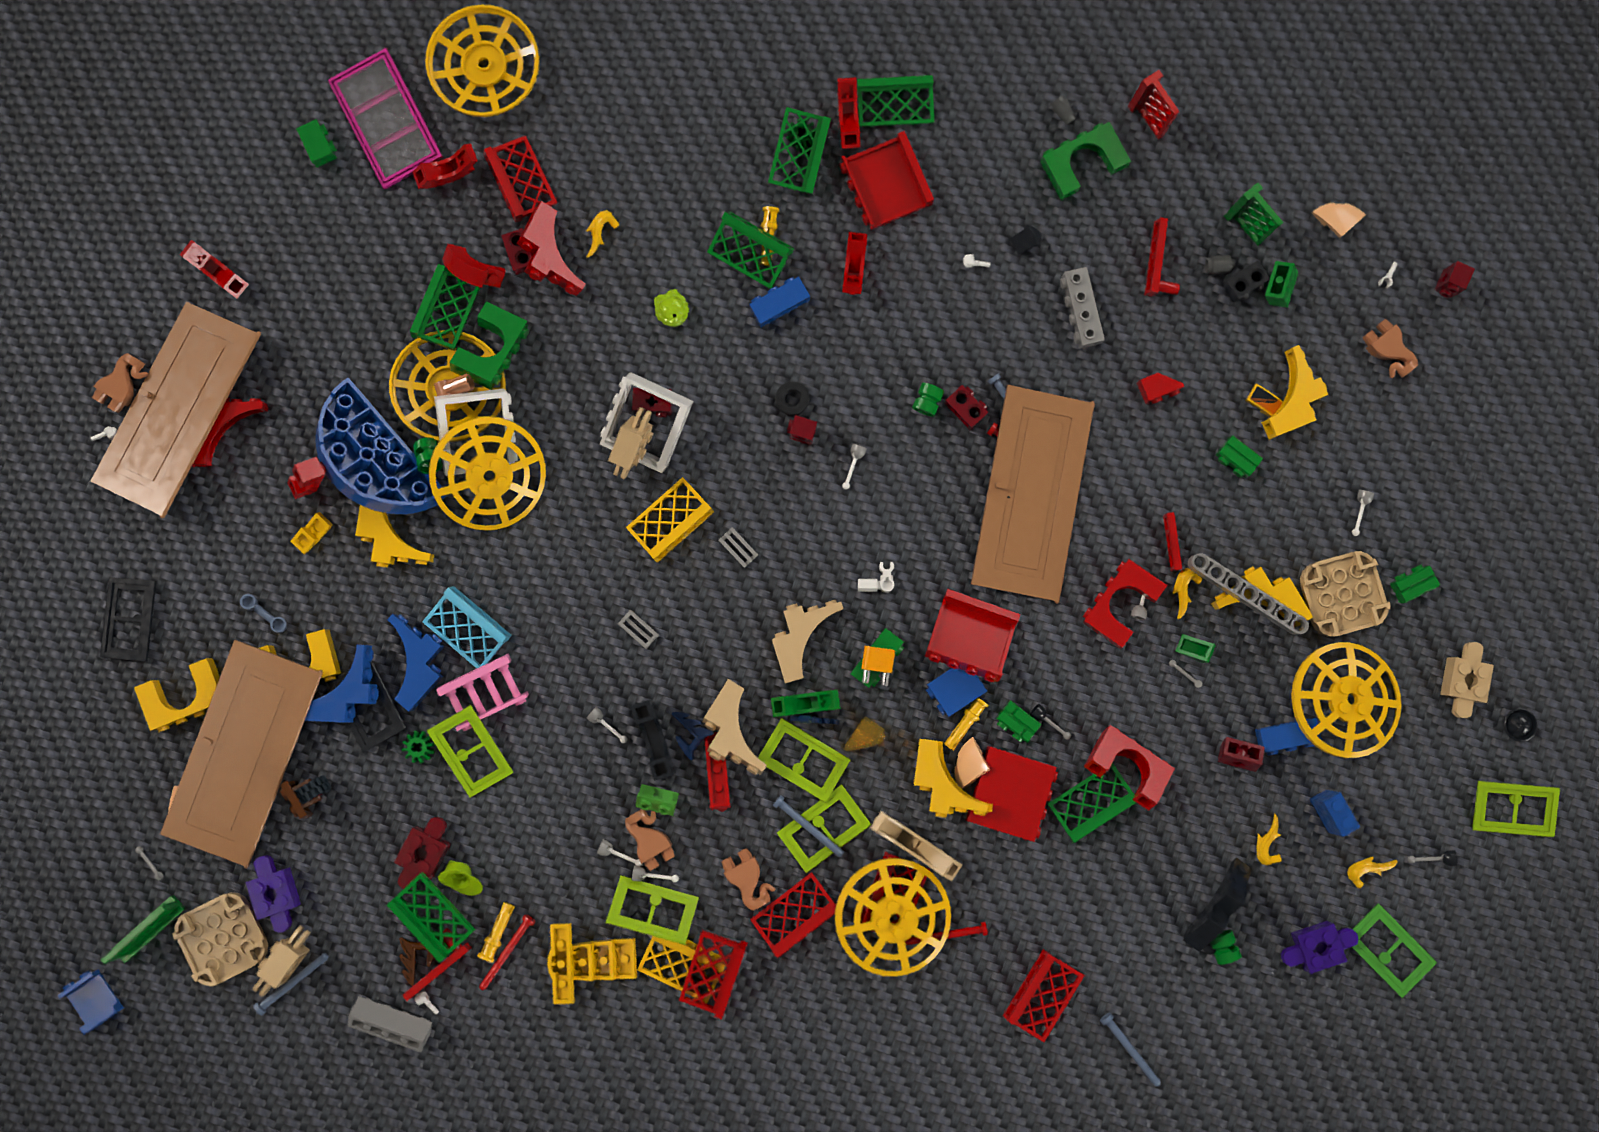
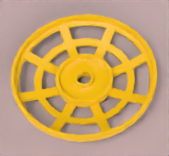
M474 5L457 10L438 25L428 42L425 65L431 86L445 104L465 115L490 117L511 110L527 97L537 79L539 52L533 34L519 17L501 7ZM474 14H494L505 19L501 28L490 25L477 26ZM467 17L470 28L459 33L453 41L442 35L453 23ZM512 22L525 33L531 46L520 49L516 40L507 33ZM480 32L496 33L497 36L494 42L482 41ZM472 34L474 43L466 49L458 46L464 38ZM504 38L513 46L515 52L504 55L500 48ZM439 42L448 48L445 55V70L433 71V55L435 47ZM453 52L462 56L461 67L451 69V58ZM533 53L534 70L530 83H527L520 79L523 72V57ZM482 60L489 61V65L486 68L479 67V63ZM518 60L515 77L506 73L507 63ZM465 75L469 81L465 90H462L457 85L453 77ZM447 78L453 89L460 94L455 103L451 102L442 93L436 79ZM502 79L511 83L504 91L496 94L495 84ZM476 86L487 87L489 96L479 97L471 94ZM516 86L525 90L516 101L500 109L498 100L508 95ZM469 99L475 102H490L492 111L474 112L461 107Z
M435 331V332L427 333V334H425V335H428V336L431 337V336H433V335H435V334H438V333H437V331ZM452 332L442 336V338H449L448 343L450 344L453 343L455 338ZM462 332L460 340L472 343L482 349L485 353L481 357L496 355L483 341ZM417 338L401 351L393 364L389 378L390 398L396 414L411 431L421 437L434 438L439 442V436L425 433L411 422L421 417L427 422L438 426L437 420L428 416L425 412L433 406L435 407L434 396H437L434 384L441 380H451L461 376L450 371L449 362L456 349L455 351L451 349L440 350L425 356L418 347L428 341ZM412 352L419 362L413 368L409 381L397 379L402 363ZM448 356L447 365L435 368L430 362L438 357ZM424 366L430 373L426 382H415L417 374ZM504 371L501 374L500 387H493L492 390L503 388L506 390ZM484 386L474 387V390L470 392L486 391L490 389ZM396 387L408 389L409 400L414 411L406 416L398 404ZM414 390L426 392L428 401L420 407L416 402ZM499 398L495 411L491 416L497 417L502 408L501 398ZM481 400L474 411L467 402L445 404L448 431L449 427H454L468 419L479 417L478 414L484 408L487 400ZM461 408L467 415L463 419L450 421L451 411ZM491 423L477 425L479 427L476 429L478 434L484 431ZM468 433L453 437L449 442L462 441L471 437Z
M494 416L468 419L450 429L435 447L429 466V483L437 504L452 520L476 530H497L520 521L535 507L540 499L546 479V465L543 453L532 435L515 422ZM493 423L507 426L503 437L493 435L479 437L475 425ZM464 429H468L471 440L463 444L454 455L443 450L455 435ZM515 430L530 442L536 452L535 454L525 457L520 448L511 442ZM482 442H498L500 446L496 453L485 452ZM472 446L475 447L477 455L470 462L460 459L466 450ZM508 447L518 455L520 461L509 464L504 458ZM440 457L450 462L448 469L449 486L438 489L436 485V467ZM539 461L541 477L539 488L536 492L527 488L530 479L529 465ZM456 466L466 470V481L455 484L454 472ZM521 468L524 469L522 486L512 482L513 472ZM493 471L494 478L492 480H485V472ZM470 488L476 495L471 505L460 496L458 491ZM508 489L518 493L511 502L504 505L501 496ZM453 494L458 503L467 509L463 519L457 517L448 509L441 496ZM524 495L533 499L524 512L509 520L506 511L514 507ZM484 498L494 499L497 508L480 509L478 507ZM475 513L481 515L499 514L502 523L485 526L473 524L470 521Z
M1349 642L1325 645L1308 655L1295 674L1291 693L1295 719L1306 738L1323 752L1341 758L1367 756L1383 747L1394 734L1401 714L1399 686L1387 663L1372 650ZM1346 648L1347 659L1337 660L1327 665L1319 658L1323 653L1330 650ZM1354 649L1366 652L1380 665L1374 670L1368 664L1355 660ZM1314 663L1321 672L1315 680L1313 691H1301L1304 676L1309 666ZM1341 665H1348L1349 676L1340 678L1333 669ZM1356 666L1364 668L1371 674L1366 681L1357 677ZM1385 671L1392 683L1395 700L1388 699L1386 686L1380 677ZM1327 675L1333 683L1328 692H1320L1322 682ZM1376 681L1381 688L1383 698L1374 697L1371 686ZM1349 694L1354 697L1353 704L1348 702L1347 697ZM1301 699H1313L1314 710L1320 720V723L1313 729L1310 728L1305 719ZM1320 700H1328L1332 713L1327 717L1324 716L1321 709ZM1374 705L1383 706L1377 722L1370 715ZM1388 707L1395 708L1392 726L1385 737L1380 727L1386 718ZM1336 719L1347 722V733L1338 730L1332 723ZM1365 720L1370 729L1363 733L1355 734L1356 722ZM1327 729L1335 736L1346 739L1344 751L1329 746L1317 735ZM1374 733L1379 741L1377 745L1367 750L1352 752L1354 740L1366 738Z
M902 858L880 859L859 869L844 885L835 908L836 932L845 952L863 969L882 976L907 975L926 966L944 946L951 926L950 902L941 882L924 866ZM902 865L918 871L913 881L901 877L889 878L886 866ZM879 869L881 880L872 884L863 894L852 888L864 875L872 870ZM924 875L930 878L937 886L943 901L933 904L927 892L919 886ZM891 884L907 885L909 889L905 896L893 894ZM882 886L884 887L886 896L877 903L868 898L875 890ZM916 891L924 898L927 904L926 907L916 909L915 905L911 902ZM849 895L858 901L854 912V925L843 927L842 911L845 900ZM863 905L872 910L871 922L861 924V911ZM945 909V929L939 941L931 936L935 926V912ZM893 914H899L900 920L896 924L890 923V917ZM929 914V926L925 933L917 928L919 917ZM874 929L875 933L880 937L874 947L864 937V931ZM857 934L861 944L870 952L864 961L859 959L851 950L845 935ZM912 935L921 939V942L909 951L906 950L905 941ZM886 942L897 943L899 954H887L881 952ZM927 943L936 948L923 962L914 967H909L908 957L919 952ZM876 957L887 960H900L902 970L885 971L870 965Z

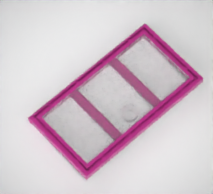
M387 48L328 80L383 189H387L413 175L412 171L421 163L436 162L443 158Z

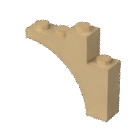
M836 600L826 602V606L818 608V605L807 608L808 612L805 613L803 607H798L797 603L786 607L787 610L784 611L790 634H786V631L774 634L775 638L772 639L785 683L804 678L802 657L807 640L813 630L824 619L843 610L841 602L837 603Z
M728 679L702 721L708 729L718 731L707 752L710 753V757L717 761L720 759L724 761L726 756L729 755L730 760L739 765L742 763L747 766L746 769L752 774L756 775L758 773L761 775L767 765L759 760L745 743L738 721L739 703L744 688Z
M882 811L875 818L871 826L872 830L898 845L950 881L954 879L962 866L961 863Z

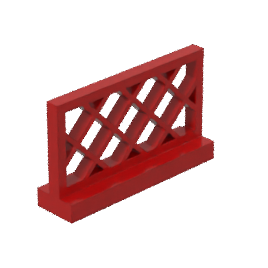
M1160 70L1142 80L1128 105L1131 112L1138 109L1157 139L1164 136L1180 112L1160 84L1163 77Z
M526 135L494 148L490 146L484 149V157L515 223L522 221V218L533 213L536 204L541 202L538 201L541 192L549 195L551 201L546 202L547 205L551 207L557 204L556 198ZM524 142L527 148L525 154L515 151L516 145ZM502 150L509 152L510 155L507 161L499 158L497 152ZM513 154L523 158L520 166L510 162ZM525 159L534 163L532 171L522 167ZM508 166L518 169L515 178L507 175L506 170ZM520 171L531 174L528 183L518 179ZM533 176L541 178V187L530 184ZM516 182L526 186L523 194L515 192L514 186ZM528 187L539 191L536 199L525 196ZM524 199L534 203L531 209L524 211L522 207Z
M885 851L882 859L901 857ZM895 865L886 866L889 878H891L892 873L894 874L893 877H901L908 874L910 880L913 881L911 872L916 869H909V867L905 866L906 871L896 874ZM879 869L873 884L881 880ZM924 875L919 885L922 888L924 887V884L927 879L926 875ZM898 884L899 889L893 891V894L901 892L902 896H905L903 890L909 888V886L905 885L902 887L901 884ZM882 886L875 890L868 898L877 903L886 896L884 895V887ZM917 891L911 900L915 907L920 897V893ZM865 905L861 912V924L871 922L872 910ZM896 914L897 919L890 923H898L900 920L899 914Z
M811 872L750 920L772 949L774 955L779 958L834 916L836 904ZM810 878L816 884L815 892L804 891L805 882ZM792 892L801 893L799 904L788 903L789 895ZM803 893L814 895L813 906L802 905ZM817 895L825 896L829 904L823 908L815 907ZM785 904L784 916L773 915L775 905ZM788 905L799 906L797 918L787 917ZM802 907L813 908L812 916L808 920L800 919ZM815 909H820V911L814 914ZM761 916H770L769 927H760L756 920ZM773 917L784 918L782 930L771 929ZM786 919L797 920L794 931H785ZM800 921H805L803 924L799 926ZM771 931L782 932L781 940L776 945L770 940Z
M702 930L679 1001L715 1013L714 1017L722 1019L748 943L742 940L738 943ZM704 937L711 939L714 946L706 949L703 943ZM728 945L734 948L732 953L724 955L721 947ZM717 949L721 957L713 961L708 952ZM705 954L709 963L700 966L697 957ZM724 961L727 969L719 972L715 964ZM711 966L715 975L707 978L703 969ZM699 971L703 980L695 983L691 975ZM718 978L721 987L713 990L709 981ZM705 983L709 992L701 995L697 986ZM692 988L697 995L693 999L685 996L686 991ZM712 995L715 1000L714 1006L706 1004L703 998Z
M1043 949L1004 1012L1003 1017L1013 1025L1045 1042L1085 975ZM1055 961L1060 965L1061 972L1051 974L1050 968ZM1070 973L1076 974L1077 978L1074 983L1067 984L1065 975ZM1062 976L1064 985L1054 988L1052 978ZM1049 979L1051 989L1041 991V982ZM1065 989L1066 996L1064 999L1057 1001L1055 991ZM1052 993L1054 1002L1044 1004L1042 995ZM1039 996L1040 1006L1031 1008L1030 1000L1033 997ZM1055 1006L1056 1012L1054 1016L1046 1017L1045 1008ZM1042 1009L1043 1019L1034 1021L1032 1012ZM1029 1013V1023L1022 1024L1018 1022L1022 1014ZM1045 1023L1046 1029L1043 1034L1036 1033L1035 1025Z

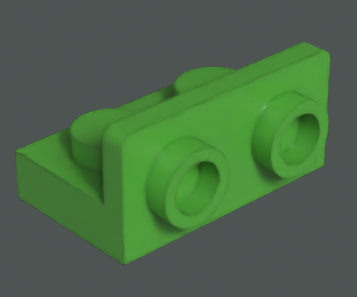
M642 784L637 795L635 807L673 816L679 793Z

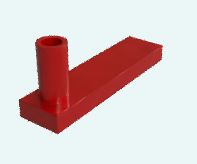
M1161 217L1154 222L1145 287L1146 296H1153L1159 292L1177 295L1180 290V284L1160 280L1168 218Z
M715 732V734L704 739L711 810L717 809L720 812H724L727 808H731L726 758L724 761L721 759L717 761L710 757V753L707 752L718 733Z
M449 928L444 930V932L452 933ZM444 936V943L449 948L453 945V937ZM468 942L463 946L460 943L452 951V955L402 995L404 999L408 1001L472 948Z

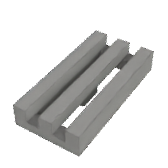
M733 527L718 540L744 568L758 556ZM732 533L753 554L751 557L730 536ZM726 538L747 559L746 562H744L724 541Z
M629 610L618 623L645 649H648L659 636L632 610ZM630 615L634 617L641 625H643L650 633H652L653 636H648L641 628H639L633 621H631L629 619ZM627 621L642 636H644L648 640V642L645 643L644 641H642L623 623Z

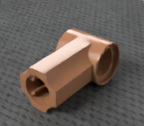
M464 374L451 380H441L434 384L437 396L468 393L473 391L475 386L469 374Z

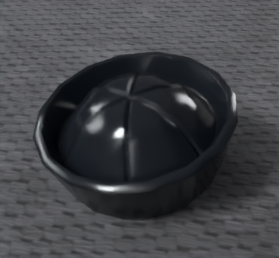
M1523 708L1510 711L1503 722L1507 735L1519 742L1531 739L1535 735L1538 726L1534 714Z

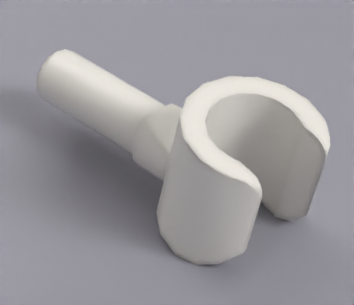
M973 254L963 257L965 267H990L989 262L974 261Z
M1393 262L1387 275L1378 281V286L1383 283V280L1387 282L1385 289L1392 285L1393 280L1391 277L1398 263Z
M106 427L100 434L92 436L91 440L95 441L106 436L112 440L117 429L115 427Z
M422 991L416 994L414 999L418 1005L425 1003L435 1015L439 1012L429 1000L426 992Z

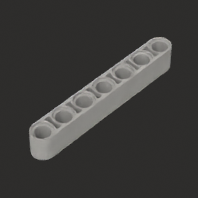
M1199 553L1188 559V567L1191 571L1290 634H1303L1308 630L1309 623L1304 617L1207 555ZM1196 558H1200L1202 560V566L1200 568L1195 566L1194 561ZM1213 568L1217 569L1219 572L1217 578H1214L1211 575V570ZM1230 578L1235 582L1233 589L1228 587L1227 582ZM1246 589L1251 591L1250 599L1244 596ZM1263 599L1268 603L1266 610L1261 607ZM1279 610L1283 611L1284 613L1283 620H1280L1277 617V613ZM1296 620L1301 624L1299 631L1294 628Z

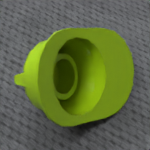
M450 860L445 871L438 876L441 884L464 895H478L483 890L481 882L472 876L471 868L462 862Z

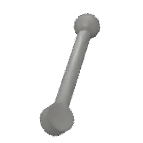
M1175 660L1169 661V666L1175 667L1190 679L1195 687L1200 688L1202 686L1200 680L1194 679L1179 667Z
M136 847V853L142 856L154 872L155 879L161 880L163 874L157 871L145 855L143 847Z

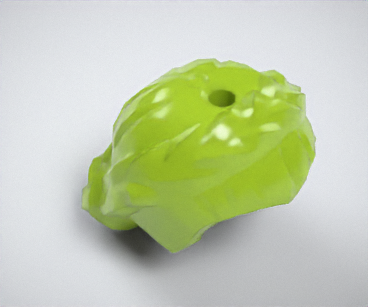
M673 289L669 290L666 294H660L654 298L655 315L664 325L678 327L685 322L689 307L685 297L680 292Z

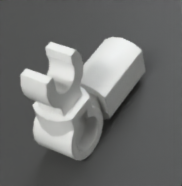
M880 562L879 570L882 572L880 581L877 579H858V592H877V590H881L883 593L891 592L894 588L893 575H891L894 568L893 562H890L889 569H884L883 562Z

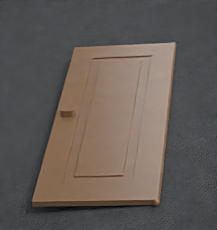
M186 302L149 370V375L146 376L95 471L91 482L159 514L160 518L163 519L260 338L261 332H254Z
M1007 385L972 574V585L1055 601L1056 604L1059 603L1094 410V401L1086 402Z
M234 640L161 830V835L238 863L246 869L249 867L323 674L322 670L317 671Z

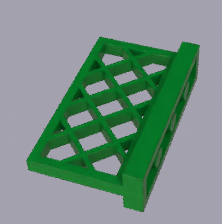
M933 75L857 79L859 127L934 123ZM921 89H929V97L925 102L916 95ZM902 90H907L912 95L906 103L898 97ZM883 91H888L893 95V98L887 104L879 98ZM862 92H870L875 98L867 105L862 100ZM895 98L903 105L897 113L889 107ZM913 98H916L922 104L916 112L907 105ZM876 99L885 106L878 114L870 108ZM923 106L930 111V119H922L917 115ZM905 107L913 114L909 120H903L898 115ZM886 108L894 115L890 121H884L880 117ZM867 109L876 116L871 122H863V114Z
M786 107L768 183L807 194L813 193L831 118ZM789 112L797 114L800 122L792 127L787 120ZM809 118L818 120L817 127L812 131H809L804 123ZM802 123L807 134L798 139L793 128ZM791 131L796 140L786 146L783 135ZM809 135L813 142L812 147L804 150L800 140ZM798 143L803 152L793 158L788 147ZM786 149L791 160L781 164L778 155ZM804 154L808 163L807 166L800 169L795 159ZM793 161L798 171L788 176L783 166ZM780 168L787 177L781 182L773 180L774 172ZM800 173L803 178L802 187L795 186L790 178Z
M1259 183L1245 192L1224 215L1228 222L1234 218L1257 246L1283 223L1259 194L1263 189Z
M724 212L721 218L723 220L707 253L769 289L773 288L789 255H792L795 248L733 212ZM726 225L732 228L734 236L725 238L723 230ZM742 235L747 236L750 245L741 247L738 237ZM735 238L738 249L729 251L726 240ZM723 242L725 253L722 254L713 251L716 244ZM761 244L764 246L766 254L757 257L754 246ZM751 247L754 258L745 260L742 250ZM739 251L742 262L734 263L730 253ZM777 253L783 258L779 265L773 266L770 255ZM767 256L770 267L761 270L758 259ZM755 260L758 271L752 273L748 271L746 263ZM771 269L773 278L769 283L764 280L762 272Z
M438 264L410 329L411 337L414 339L420 338L455 351L481 287L476 286L474 291L466 294L463 286L469 283L460 282L461 279L453 275L445 266ZM448 276L456 278L458 284L448 287L446 283ZM460 287L464 295L454 299L450 291ZM448 292L451 300L441 304L439 300L440 295ZM466 299L468 302L467 308L459 311L456 302ZM454 304L457 312L447 316L444 307ZM441 309L445 317L434 321L432 317L433 312ZM459 315L461 319L460 325L452 327L449 319ZM447 321L450 329L439 332L436 324ZM434 326L438 334L431 337L424 334L426 328ZM452 332L455 337L453 343L444 342L442 336Z
M1113 762L1110 768L1115 773L1114 782L1103 780L1104 775L1098 779L1096 778L1097 775L1093 774L1048 803V806L1073 844L1137 803L1133 800L1135 794ZM1089 781L1100 782L1098 792L1087 790ZM1102 782L1113 784L1112 795L1100 793ZM1116 785L1124 787L1128 794L1122 798L1114 796ZM1072 792H1084L1082 803L1070 801ZM1086 793L1097 795L1095 806L1084 804ZM1100 796L1111 798L1109 807H1098ZM1059 801L1067 802L1066 813L1058 812L1054 804ZM1070 803L1081 805L1079 816L1068 814ZM1083 806L1095 808L1092 818L1082 817ZM1067 817L1079 819L1077 827L1072 831L1066 825Z
M423 872L386 905L439 963L476 930ZM420 879L426 885V891L417 890V882ZM405 893L413 894V903H407L402 896ZM417 894L426 895V904L417 903ZM430 895L436 896L439 899V905H430ZM417 908H426V917H420L417 913ZM430 909H439V918H431ZM444 910H449L453 914V920L444 919ZM431 922L439 923L440 932L431 929ZM444 923L453 924V933L444 932ZM457 924L463 925L468 932L465 934L457 933ZM444 936L453 937V945L450 948L444 943Z
M174 895L170 896L115 945L101 961L107 964L120 958L124 963H127L181 915L186 908Z

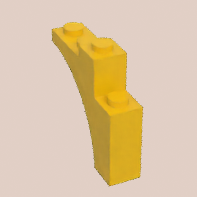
M1299 345L1284 352L1289 366V386L1286 397L1280 408L1270 418L1261 422L1269 440L1316 421L1315 411L1309 403L1328 395L1327 386L1321 377L1314 380L1312 369L1308 366L1305 353Z
M360 505L355 536L361 537V541L373 542L374 539L371 561L377 563L376 566L388 568V564H395V558H397L396 561L408 563V559L416 560L415 564L427 565V562L433 563V554L414 549L399 537L393 529L387 513L374 511Z
M1252 566L1243 571L1245 575L1241 576V578L1295 611L1307 621L1313 618L1290 577L1283 579L1281 576L1272 581L1271 584L1262 567L1255 568ZM1248 589L1244 591V596L1247 599L1251 598V591ZM1222 592L1214 597L1216 600L1211 604L1216 610L1240 601ZM1263 599L1261 605L1268 607L1267 601ZM1279 610L1278 614L1284 618L1283 611ZM1296 620L1294 627L1301 625L1300 622Z
M920 739L914 785L920 786L919 790L931 791L932 788L929 811L935 812V816L947 817V814H953L954 807L955 811L967 812V809L974 810V814L985 815L986 812H992L993 804L970 796L954 781L945 763L943 742Z

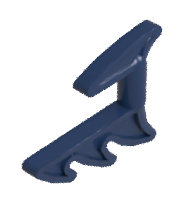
M673 712L672 715L695 737L689 745L681 736H676V740L685 755L690 760H694L696 748L707 736L713 735L715 732L708 728L695 727L698 724H703V722L696 719H685V717L690 716L689 713Z
M806 715L790 716L791 721H798L800 723L840 724L839 719L818 718Z

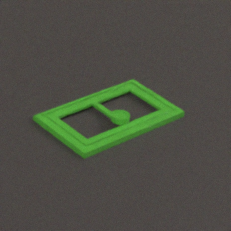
M1378 903L1352 930L1357 933L1358 939H1360L1380 919L1399 939L1386 952H1381L1378 958L1360 940L1352 948L1403 998L1437 962ZM1402 942L1421 961L1403 982L1384 965L1390 963V954Z

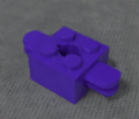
M261 856L254 861L257 878L246 882L257 920L269 916L274 931L284 932L292 926L289 909L301 905L290 867L277 871L271 856Z
M1324 921L1292 932L1291 935L1295 945L1281 951V959L1290 967L1302 964L1303 970L1312 974L1347 962L1344 949L1357 945L1358 935L1350 928L1337 931L1334 923Z

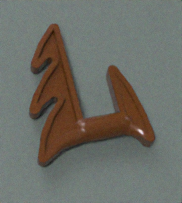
M400 937L401 947L409 957L407 958L403 954L399 955L402 963L409 971L403 970L402 973L408 983L413 986L415 984L416 950L427 949L421 942H411ZM427 950V966L429 967L434 960V956Z

